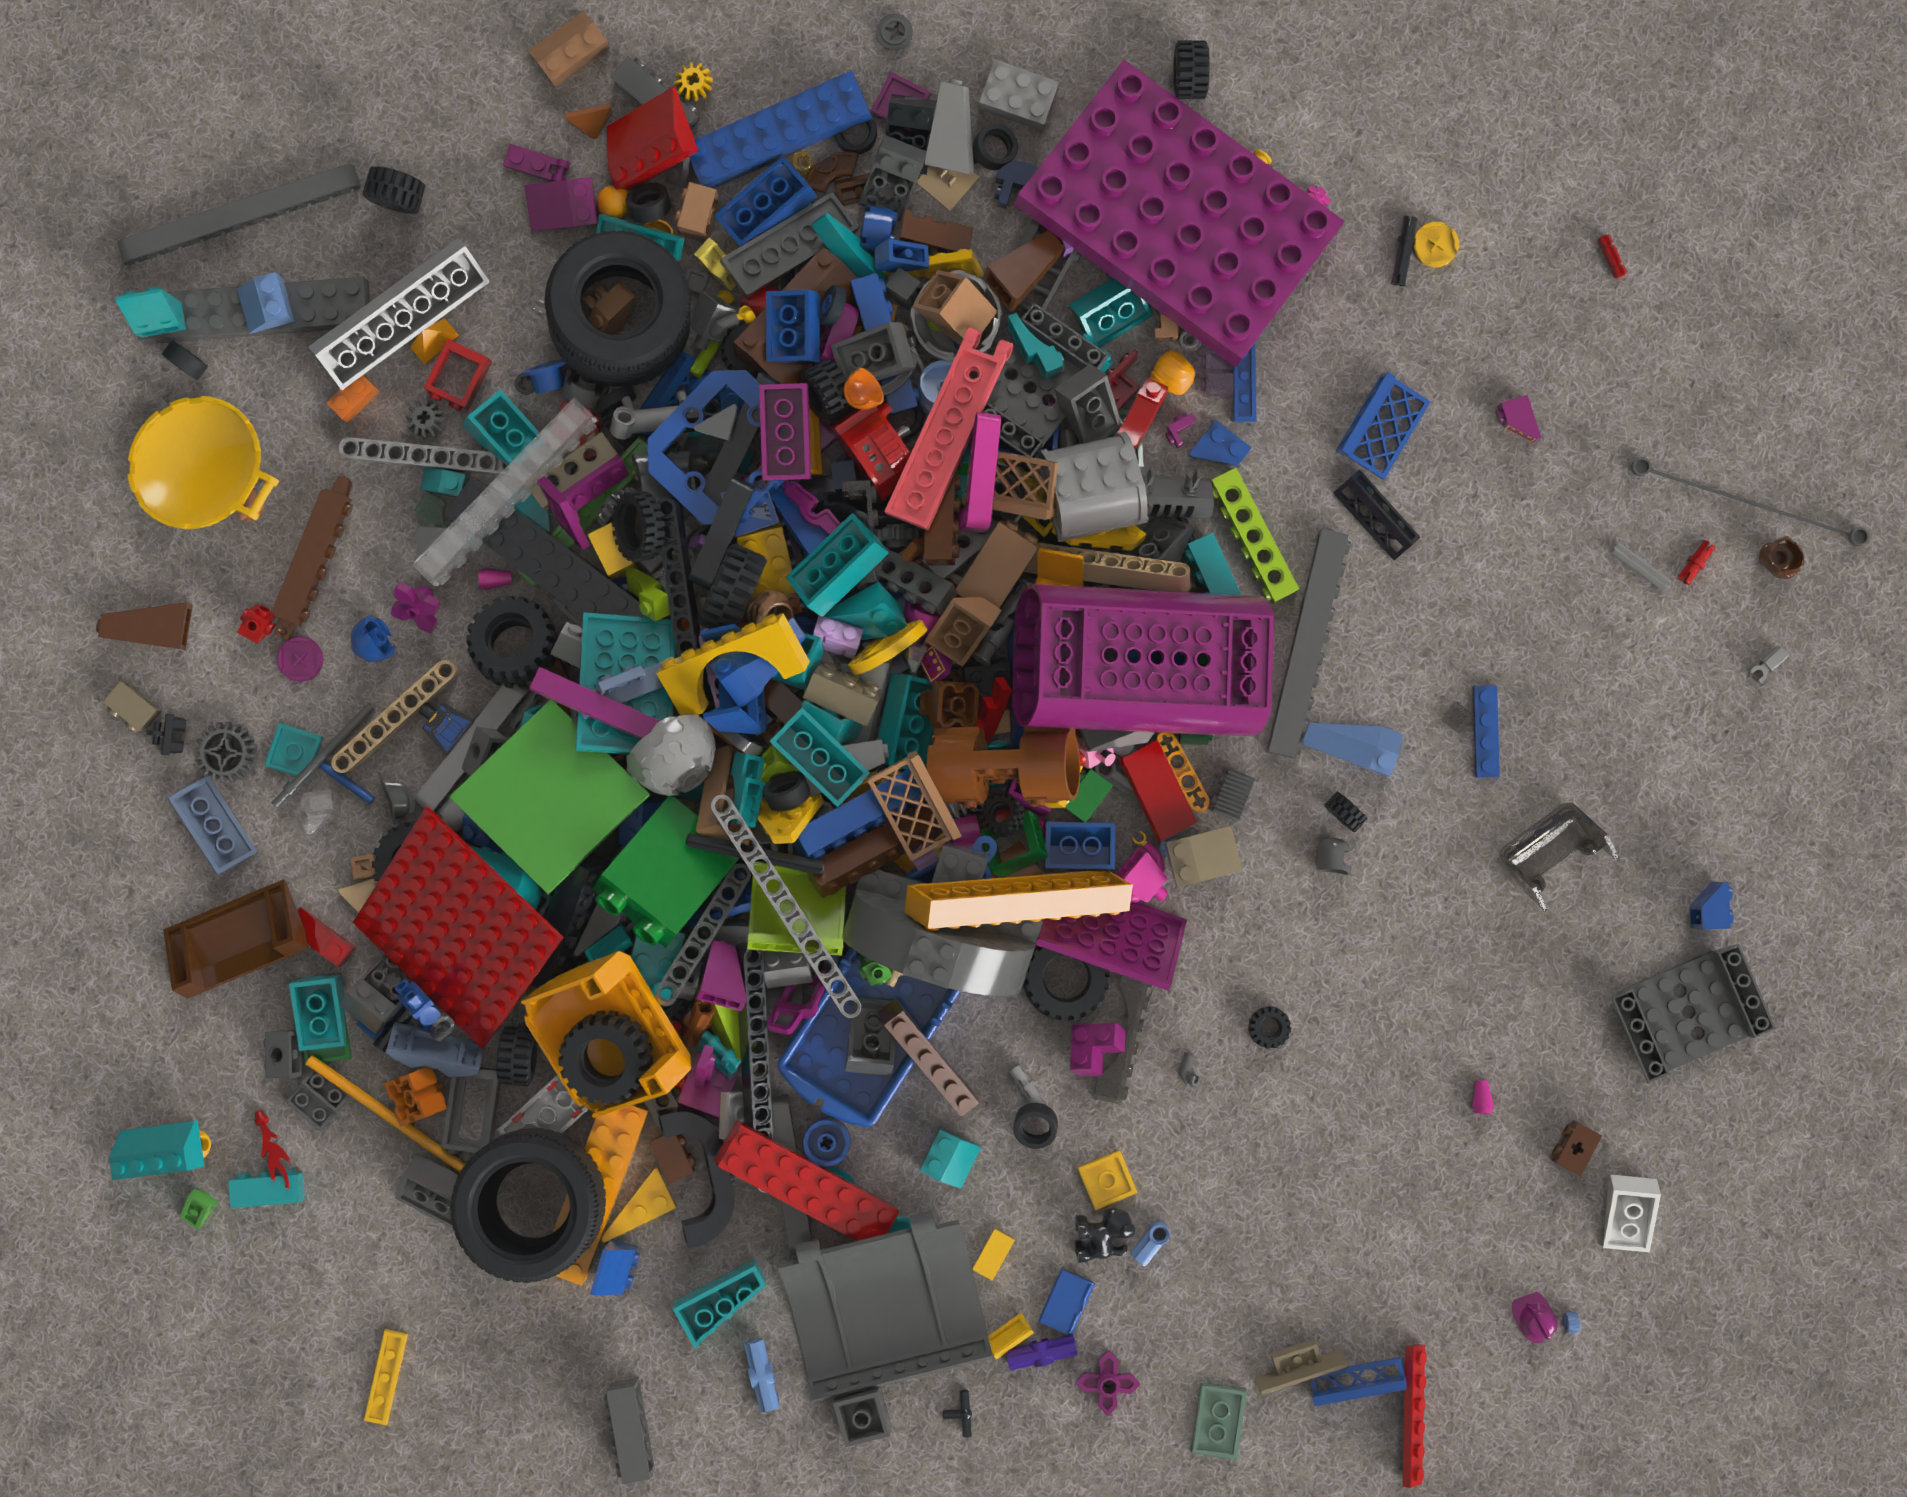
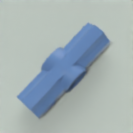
M764 1338L744 1343L749 1363V1378L752 1388H755L760 1412H768L779 1408L778 1394L774 1384L776 1383L775 1374L772 1373L773 1365L771 1362L769 1363Z

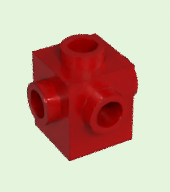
M255 604L250 609L246 608L240 617L242 623L237 633L258 644L266 635L269 636L275 627L273 623L275 616L264 605Z

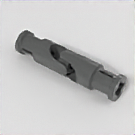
M1019 579L1017 588L1012 595L1008 596L1001 607L1002 611L983 637V642L979 649L972 654V657L979 663L989 666L996 650H1000L1015 625V610L1019 597L1025 586L1031 584L1027 580Z

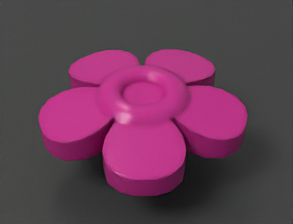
M1310 186L1307 189L1308 194L1322 205H1329L1330 199L1328 196H1325L1326 191L1323 188L1319 187L1317 189L1315 186Z

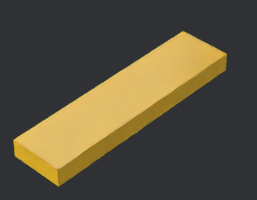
M389 1329L384 1330L364 1421L385 1426L388 1424L407 1341V1333Z

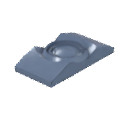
M394 1022L386 1053L410 1068L425 1066L431 1069H438L448 1077L478 1075L483 1049L472 1040L447 1035L442 1041H436L422 1028Z

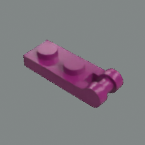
M509 144L503 166L550 182L565 180V172L569 170L571 164L566 160L547 156L513 144ZM552 166L557 167L555 174L550 173Z

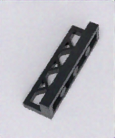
M1360 469L1333 492L1393 560H1396L1420 538L1416 531ZM1349 486L1355 493V499H1348L1342 491ZM1359 505L1367 506L1370 510V516L1362 515ZM1375 522H1380L1385 526V533H1379L1375 529ZM1390 539L1397 540L1403 547L1396 552L1390 546Z

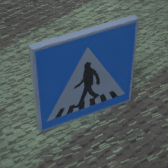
M762 479L755 481V485L759 489L767 485L766 481ZM726 491L720 493V494H721V497H722V500H723V498H724V495H725ZM769 492L767 493L769 498L760 507L756 504L750 510L753 515L744 524L740 521L734 534L735 537L779 523Z

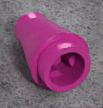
M487 568L478 571L479 589L487 591L505 585H512L511 571Z
M1486 1080L1474 1081L1475 1087L1471 1108H1474V1114L1493 1113L1494 1103L1489 1082Z

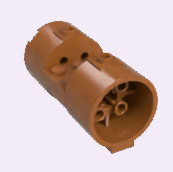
M980 727L934 728V735L932 736L934 745H929L927 771L944 803H959L963 805V808H977V804H984L988 795L990 780L991 783L1002 784L1007 779H1014L1015 783H1020L1024 800L1035 807L1045 806V803L1052 801L1075 800L1080 785V753L1075 734L1076 729L1024 727L1019 749L988 750L985 730Z

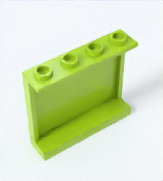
M754 862L753 868L756 872L763 873L767 869V864ZM773 865L830 955L842 956L846 886L842 887L837 893L822 898L809 880L807 872ZM753 875L747 949L803 953ZM771 879L767 882L766 888L769 892L775 893L780 889V883L776 879ZM788 899L782 900L779 904V909L783 913H788L793 908V903ZM800 919L795 920L792 924V929L796 933H801L806 928L805 922ZM809 940L805 944V950L809 953H814L819 948V944L815 940Z

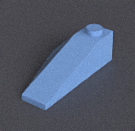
M1309 723L1303 738V745L1382 776L1390 777L1399 756L1403 734L1383 726Z

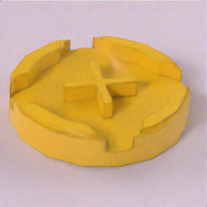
M1430 222L1423 225L1414 237L1416 242L1413 245V250L1416 258L1422 264L1429 267L1447 265L1454 259L1459 249V239L1455 230L1443 222Z

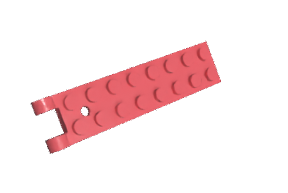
M971 327L965 333L960 348L885 509L886 514L925 530H929L973 434L976 412H983L1000 372L1013 349V343L1001 339L993 356L975 350L981 339V331ZM977 372V378L971 379L969 377L970 373Z

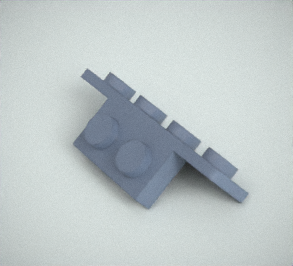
M658 663L646 669H643L642 665L636 668L634 665L628 666L621 670V674L616 676L609 674L600 678V682L593 691L623 704L664 687L656 674L661 664ZM581 713V716H582L583 719H586V718L589 717V716H587V715Z

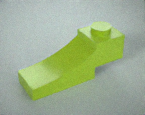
M634 567L625 570L628 590L640 599L639 608L641 613L655 622L670 615L668 594L662 591L661 582Z

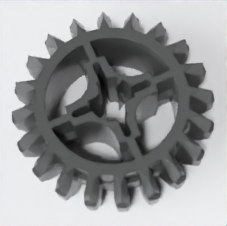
M218 722L216 728L212 725L208 727L210 734L206 731L201 732L205 739L196 740L198 744H201V748H194V751L200 752V756L195 757V761H202L198 769L203 770L207 768L204 772L205 777L212 774V781L219 779L220 783L225 784L227 779L230 783H235L236 777L239 780L244 779L242 771L246 774L251 773L247 765L255 766L256 763L250 761L251 757H258V754L251 753V749H256L257 744H249V742L253 741L254 737L252 735L245 737L248 734V729L244 728L240 731V724L233 726L232 722H226L224 727L222 722ZM223 735L220 744L215 748H210L212 742L218 736ZM232 735L241 743L242 751L234 747L233 740L231 739ZM224 749L229 750L230 752H235V754H229V756L222 755V753H216V751H222ZM209 755L217 757L220 770L212 764ZM242 757L239 764L234 769L228 771L232 760Z

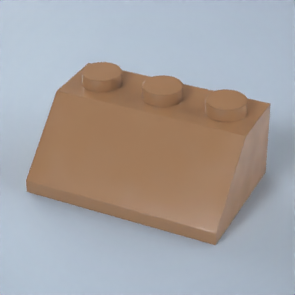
M582 11L528 52L556 88L610 47L595 24Z
M983 597L953 598L925 639V642L963 667L1002 610Z

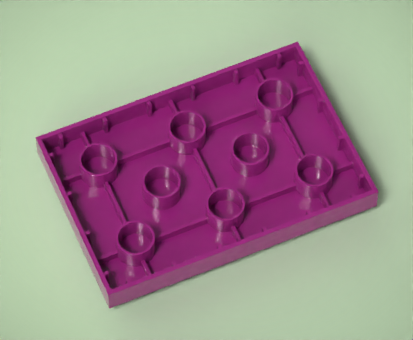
M1126 60L1120 63L1018 193L1014 204L1234 367L1239 365L1345 222Z

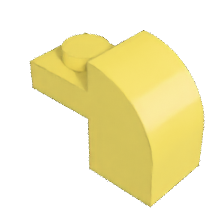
M708 238L694 255L700 261L699 264L710 275L731 291L736 284L720 263V259L726 256V254H724L715 241Z

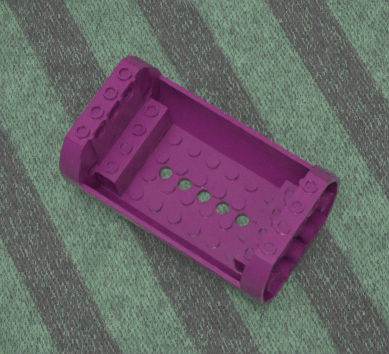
M1029 584L1023 589L1015 610L1012 709L1015 719L1023 727L1256 736L1266 725L1271 713L1274 641L1273 610L1269 602L1262 596ZM1108 648L1115 652V659L1112 662H1108L1104 658V652ZM1130 650H1135L1138 653L1139 658L1136 663H1131L1127 658ZM1153 651H1158L1162 655V660L1159 664H1154L1151 661ZM1177 652H1181L1185 656V662L1181 666L1174 662V655ZM1200 653L1205 654L1208 658V663L1204 667L1200 666L1197 662V657Z

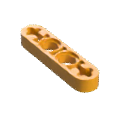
M1160 733L1156 738L1159 743L1163 740V735L1167 738L1171 737L1173 740L1170 742L1172 749L1177 746L1179 750L1172 752L1166 758L1190 808L1195 812L1205 811L1209 806V797L1179 741L1173 733ZM1166 745L1161 746L1164 754L1169 751ZM1174 755H1180L1183 758L1184 763L1182 767L1174 768L1171 765V758ZM1185 775H1190L1194 778L1193 787L1185 788L1182 785L1181 781ZM1199 787L1200 791L1196 793L1199 798L1204 797L1205 801L1202 803L1204 807H1194L1193 802H1195L1193 794L1188 797L1187 792L1194 791Z

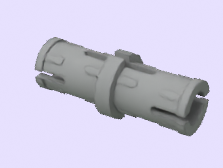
M1021 1063L1008 1071L1017 1083L1018 1091L1020 1094L1023 1093L1029 1103H1045L1034 1086L1036 1083L1034 1080H1030Z

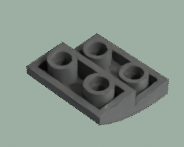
M312 1070L285 1102L321 1132L351 1096Z

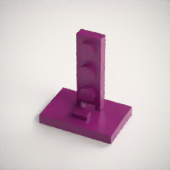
M616 455L562 493L545 476L541 477L537 482L560 527L584 550L590 544L578 522L580 518L576 511L627 477L629 473L623 460L619 455Z
M705 1045L702 1053L699 1051L696 1053L677 1105L720 1120L721 1092L732 1091L741 1064L738 1066L737 1074L729 1080L726 1075L714 1066L716 1056L713 1055L714 1047Z

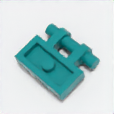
M707 1030L701 1036L702 1039L698 1043L697 1050L702 1053L705 1045L714 1047L713 1055L716 1056L714 1066L731 1080L737 1074L741 1061L735 1057L736 1053L734 1051L728 1050L720 1043L721 1039L718 1036H713Z

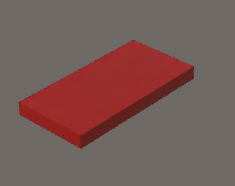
M1158 740L1119 759L1158 843L1197 822Z

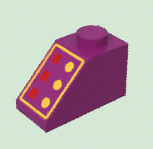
M1528 395L1502 402L1497 406V420L1499 423H1503L1505 429L1532 443L1541 439Z
M925 637L920 644L927 647V650L920 664L933 685L935 681H942L950 674L953 660L926 643L925 639L927 637Z

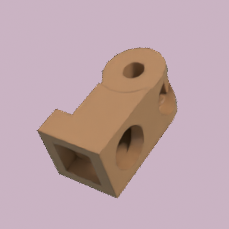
M1155 309L1159 317L1160 328L1154 329V342L1177 341L1178 325Z

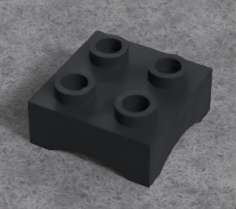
M1006 657L990 660L991 664L989 666L979 662H966L963 667L961 666L963 682L975 683L979 689L978 710L982 697H991L995 677H1004L1011 688L1010 662ZM1010 693L1006 707L1012 706V693Z

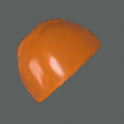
M864 368L855 370L845 383L844 395L848 404L853 408L866 410L883 403L884 395L877 379Z

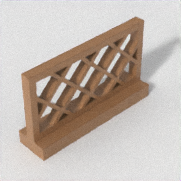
M998 451L997 460L1004 458L1010 467L1001 472L996 465V474L998 476L995 478V483L1001 480L1007 490L999 494L994 488L992 510L1043 520L1055 517L1056 508L1053 507L1058 462ZM1021 462H1026L1031 470L1025 476H1022L1016 467ZM1042 466L1050 467V476L1045 481L1037 471ZM1011 470L1019 479L1012 486L1005 478V475ZM1032 474L1035 475L1040 483L1034 490L1031 489L1026 481ZM1021 483L1028 492L1024 498H1019L1014 491ZM967 487L966 493L962 494V504H966ZM1042 487L1047 493L1046 503L1040 502L1035 495Z
M916 751L911 752L907 755L908 757L867 779L910 861L951 839L955 840L962 836ZM907 764L911 771L908 781L896 778L898 769ZM913 777L917 783L912 782ZM881 778L891 780L887 792L878 790L874 782ZM894 781L907 784L903 797L891 794ZM910 785L920 788L921 795L919 801L907 798ZM880 794L886 796L884 801ZM889 797L902 800L898 812L888 810L887 803ZM924 797H925L927 803H923V802H922ZM905 801L917 804L914 817L902 814ZM921 806L931 809L930 821L917 818ZM892 815L897 816L895 821H894ZM900 817L912 820L909 833L901 831L897 827ZM934 818H936L938 824L933 823ZM916 821L928 825L924 837L912 834ZM932 826L941 828L945 835L938 840L928 838ZM902 835L907 836L906 841L904 840ZM911 837L923 840L921 849L914 853H911L908 847Z

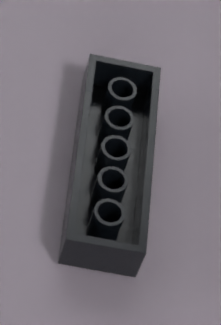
M595 852L589 854L555 889L545 920L564 938L530 984L536 989L555 977L576 968L582 959V956H576L574 951L598 903L596 897L599 894L593 890V887L602 873L612 863Z

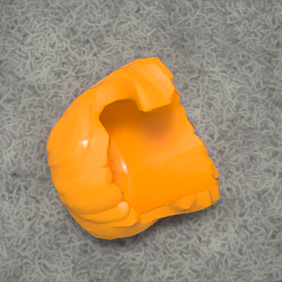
M1172 349L1167 350L1156 361L1153 367L1154 370L1151 371L1149 377L1158 383L1168 386L1167 392L1182 395L1192 386L1195 370L1180 352Z

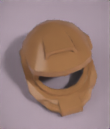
M775 590L761 592L748 603L745 610L746 620L749 624L754 623L755 625L761 623L765 617L771 614L777 616L784 613L787 621L794 618L792 607L785 594Z

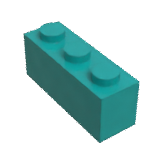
M295 1168L285 1169L289 1177V1189L285 1187V1180L282 1174H275L276 1180L273 1181L269 1171L258 1172L259 1176H250L249 1172L235 1174L236 1178L228 1180L230 1208L301 1202L305 1200L303 1172H296Z

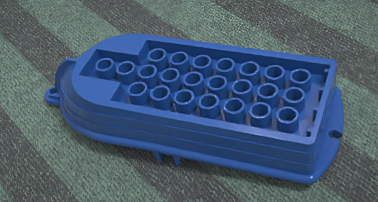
M981 836L977 838L970 849L990 855L983 879H992L988 864L996 853L997 844L992 837ZM982 843L989 844L990 849L987 852L981 850ZM938 861L920 871L915 868L905 876L925 883H932ZM850 948L838 968L855 995L862 998L890 1001L896 998L927 1039L930 1040L961 991L947 989L906 975L900 976L894 987L885 983L871 987L868 979L863 981L858 970L859 967H862L858 958L862 954ZM835 980L832 982L831 990L834 993L843 991L844 983L842 981ZM825 988L817 1006L816 1016L804 1019L780 1056L777 1067L789 1085L811 1105H814L818 1098L824 1099L825 1104L820 1111L850 1124L871 1127L878 1121L915 1062L896 1040L894 1067L891 1076L845 1072L850 1018L845 1017L840 1012ZM848 1000L844 1004L843 1009L847 1013H851L852 1000Z

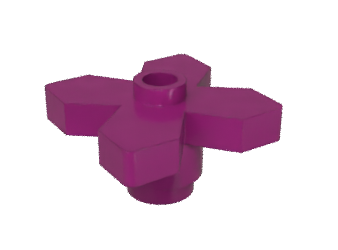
M398 582L394 588L393 595L398 601H395L393 604L391 615L402 621L411 618L419 629L432 634L437 625V619L433 615L439 610L441 601L435 598L433 591L426 586H419L413 590L411 586Z
M1107 1350L1099 1358L1100 1373L1085 1371L1076 1380L1077 1385L1085 1393L1099 1392L1097 1405L1107 1416L1117 1408V1394L1119 1392L1131 1394L1140 1386L1139 1381L1132 1373L1117 1374L1118 1358L1110 1350ZM1105 1381H1112L1111 1385H1104Z

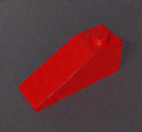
M300 907L298 913L305 928L307 944L335 966H343L356 949V946Z

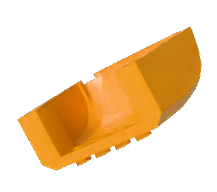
M621 951L571 969L548 981L521 1001L526 1007L527 1014L524 1018L530 1032L573 1101L580 1107L582 1105L586 1106L593 1112V1118L665 1095L691 1070L690 1053L657 1002L632 958ZM603 1010L606 1014L610 1010L618 1011V1016L621 1017L623 1014L630 1016L629 1021L632 1023L637 1021L641 1025L639 1027L640 1031L647 1032L649 1037L646 1039V1042L652 1043L653 1048L650 1052V1055L653 1056V1064L638 1079L641 1086L629 1098H624L616 1104L611 1101L609 1105H601L599 1100L593 1104L588 1102V1097L586 1096L582 1099L576 1095L578 1091L574 1088L570 1090L566 1085L569 1081L567 1078H562L560 1072L564 1068L559 1066L558 1058L562 1055L559 1052L560 1045L564 1042V1037L571 1028L587 1015H594L597 1011ZM593 1039L588 1044L587 1054L589 1061L598 1072L607 1076H618L624 1071L625 1059L617 1045L606 1039Z

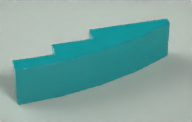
M828 213L812 222L811 226L825 246L841 259L857 278L877 273L878 278H883L885 285L887 284L888 276L882 271L876 270L874 266L875 258L859 246L861 239Z

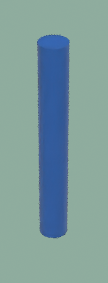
M324 761L319 766L320 769L370 805L375 799L374 796L347 776L336 772L328 762Z

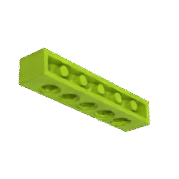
M1237 468L1212 479L1213 498H1218L1222 507L1219 510L1225 520L1229 519L1232 525L1230 531L1234 539L1240 540L1243 546L1240 548L1245 560L1250 559L1253 565L1251 572L1256 580L1260 579L1264 588L1261 591L1267 601L1271 600L1273 604L1297 592L1299 587ZM1226 492H1235L1237 501H1228L1225 496ZM1238 511H1244L1247 514L1248 519L1246 522H1239L1237 520L1236 513ZM1254 531L1258 535V541L1255 543L1249 542L1247 532ZM1263 551L1268 554L1269 560L1267 563H1261L1257 559L1258 552ZM1269 572H1276L1278 574V583H1271L1268 580Z

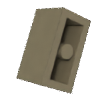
M120 681L103 701L108 706L107 711L117 718L119 716L126 721L124 723L125 726L133 732H145L162 712L161 709L125 681Z

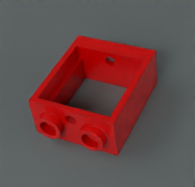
M447 338L424 389L429 392V397L439 402L443 398L450 402L448 406L460 412L462 408L469 411L492 361L488 357ZM451 352L479 365L462 400L434 387Z

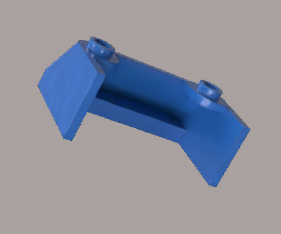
M736 624L700 631V636L706 642L710 640L716 642L728 632L733 631L737 633L742 630ZM718 679L719 707L714 708L713 712L704 713L703 718L721 732L764 733L766 730L764 690L758 697L740 708Z

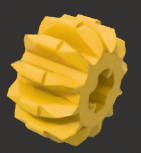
M690 62V68L688 69L682 65L681 70L683 73L676 72L675 74L676 78L679 79L674 82L675 87L679 88L678 94H685L686 101H689L693 96L694 101L698 102V95L706 99L705 91H712V87L709 85L713 83V78L709 76L710 70L708 68L703 70L701 63L695 68L693 62ZM697 78L698 83L690 85L689 81H694Z

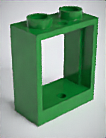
M1029 810L1024 811L1025 818H1021L1024 824H1019L1018 827L1025 830L1030 852L1002 863L997 845L996 853L988 866L990 872L1000 878L1049 857L1038 816ZM987 828L980 830L981 836L992 837L996 844V839L1002 837L1001 835L1000 837L996 836ZM982 843L983 850L987 852L990 849L989 844Z

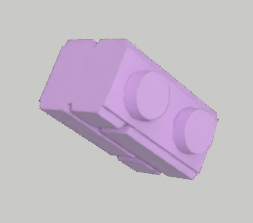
M819 615L812 635L821 638L824 650L839 655L843 654L845 657L854 659L863 629Z

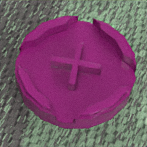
M302 636L287 640L280 647L277 655V664L281 673L288 679L298 682L309 681L316 677L322 669L324 661L323 652L319 645L312 639Z

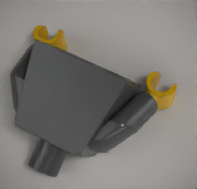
M720 290L716 296L701 291L690 323V327L698 333L694 345L700 349L707 350L710 340L721 342L730 327L739 324V321L742 319L745 323H752L756 319V315L748 306L741 307L739 314H736L737 310L730 305L734 301V297L729 291Z

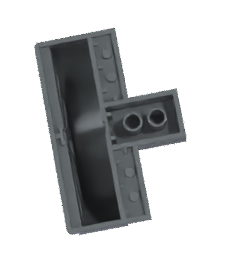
M947 841L943 845L932 883L983 879L990 855ZM880 868L876 872L868 873L859 879L842 935L844 941L855 951L903 975L947 989L989 996H1011L1021 992L1043 919L1039 922L1021 920V923L1001 922L1000 925L987 923L981 924L979 927L964 925L958 929L942 927L937 931L925 929V926L914 921L912 917L904 912L907 885L928 883Z

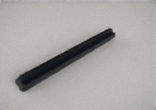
M689 833L687 836V847L742 858L734 844L730 841ZM741 844V850L745 853H750L754 850L753 846ZM763 849L772 865L821 875L824 870V862ZM763 859L756 860V862L767 864Z

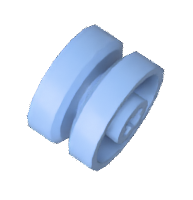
M940 360L931 363L924 369L917 390L920 396L919 404L926 415H929L953 362Z

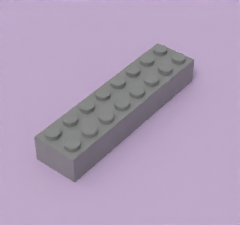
M456 239L308 348L335 384L343 390L490 281L467 247Z

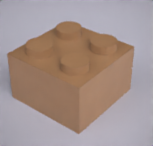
M689 182L688 188L683 190L681 201L684 203L682 210L677 211L675 223L678 224L677 228L681 236L705 242L710 237L715 219L714 215L717 212L720 199L716 189Z

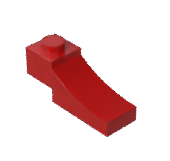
M1147 378L1139 390L1132 408L1117 432H1126L1129 435L1134 450H1136L1152 425L1157 411L1167 396L1168 386L1158 383L1151 378Z

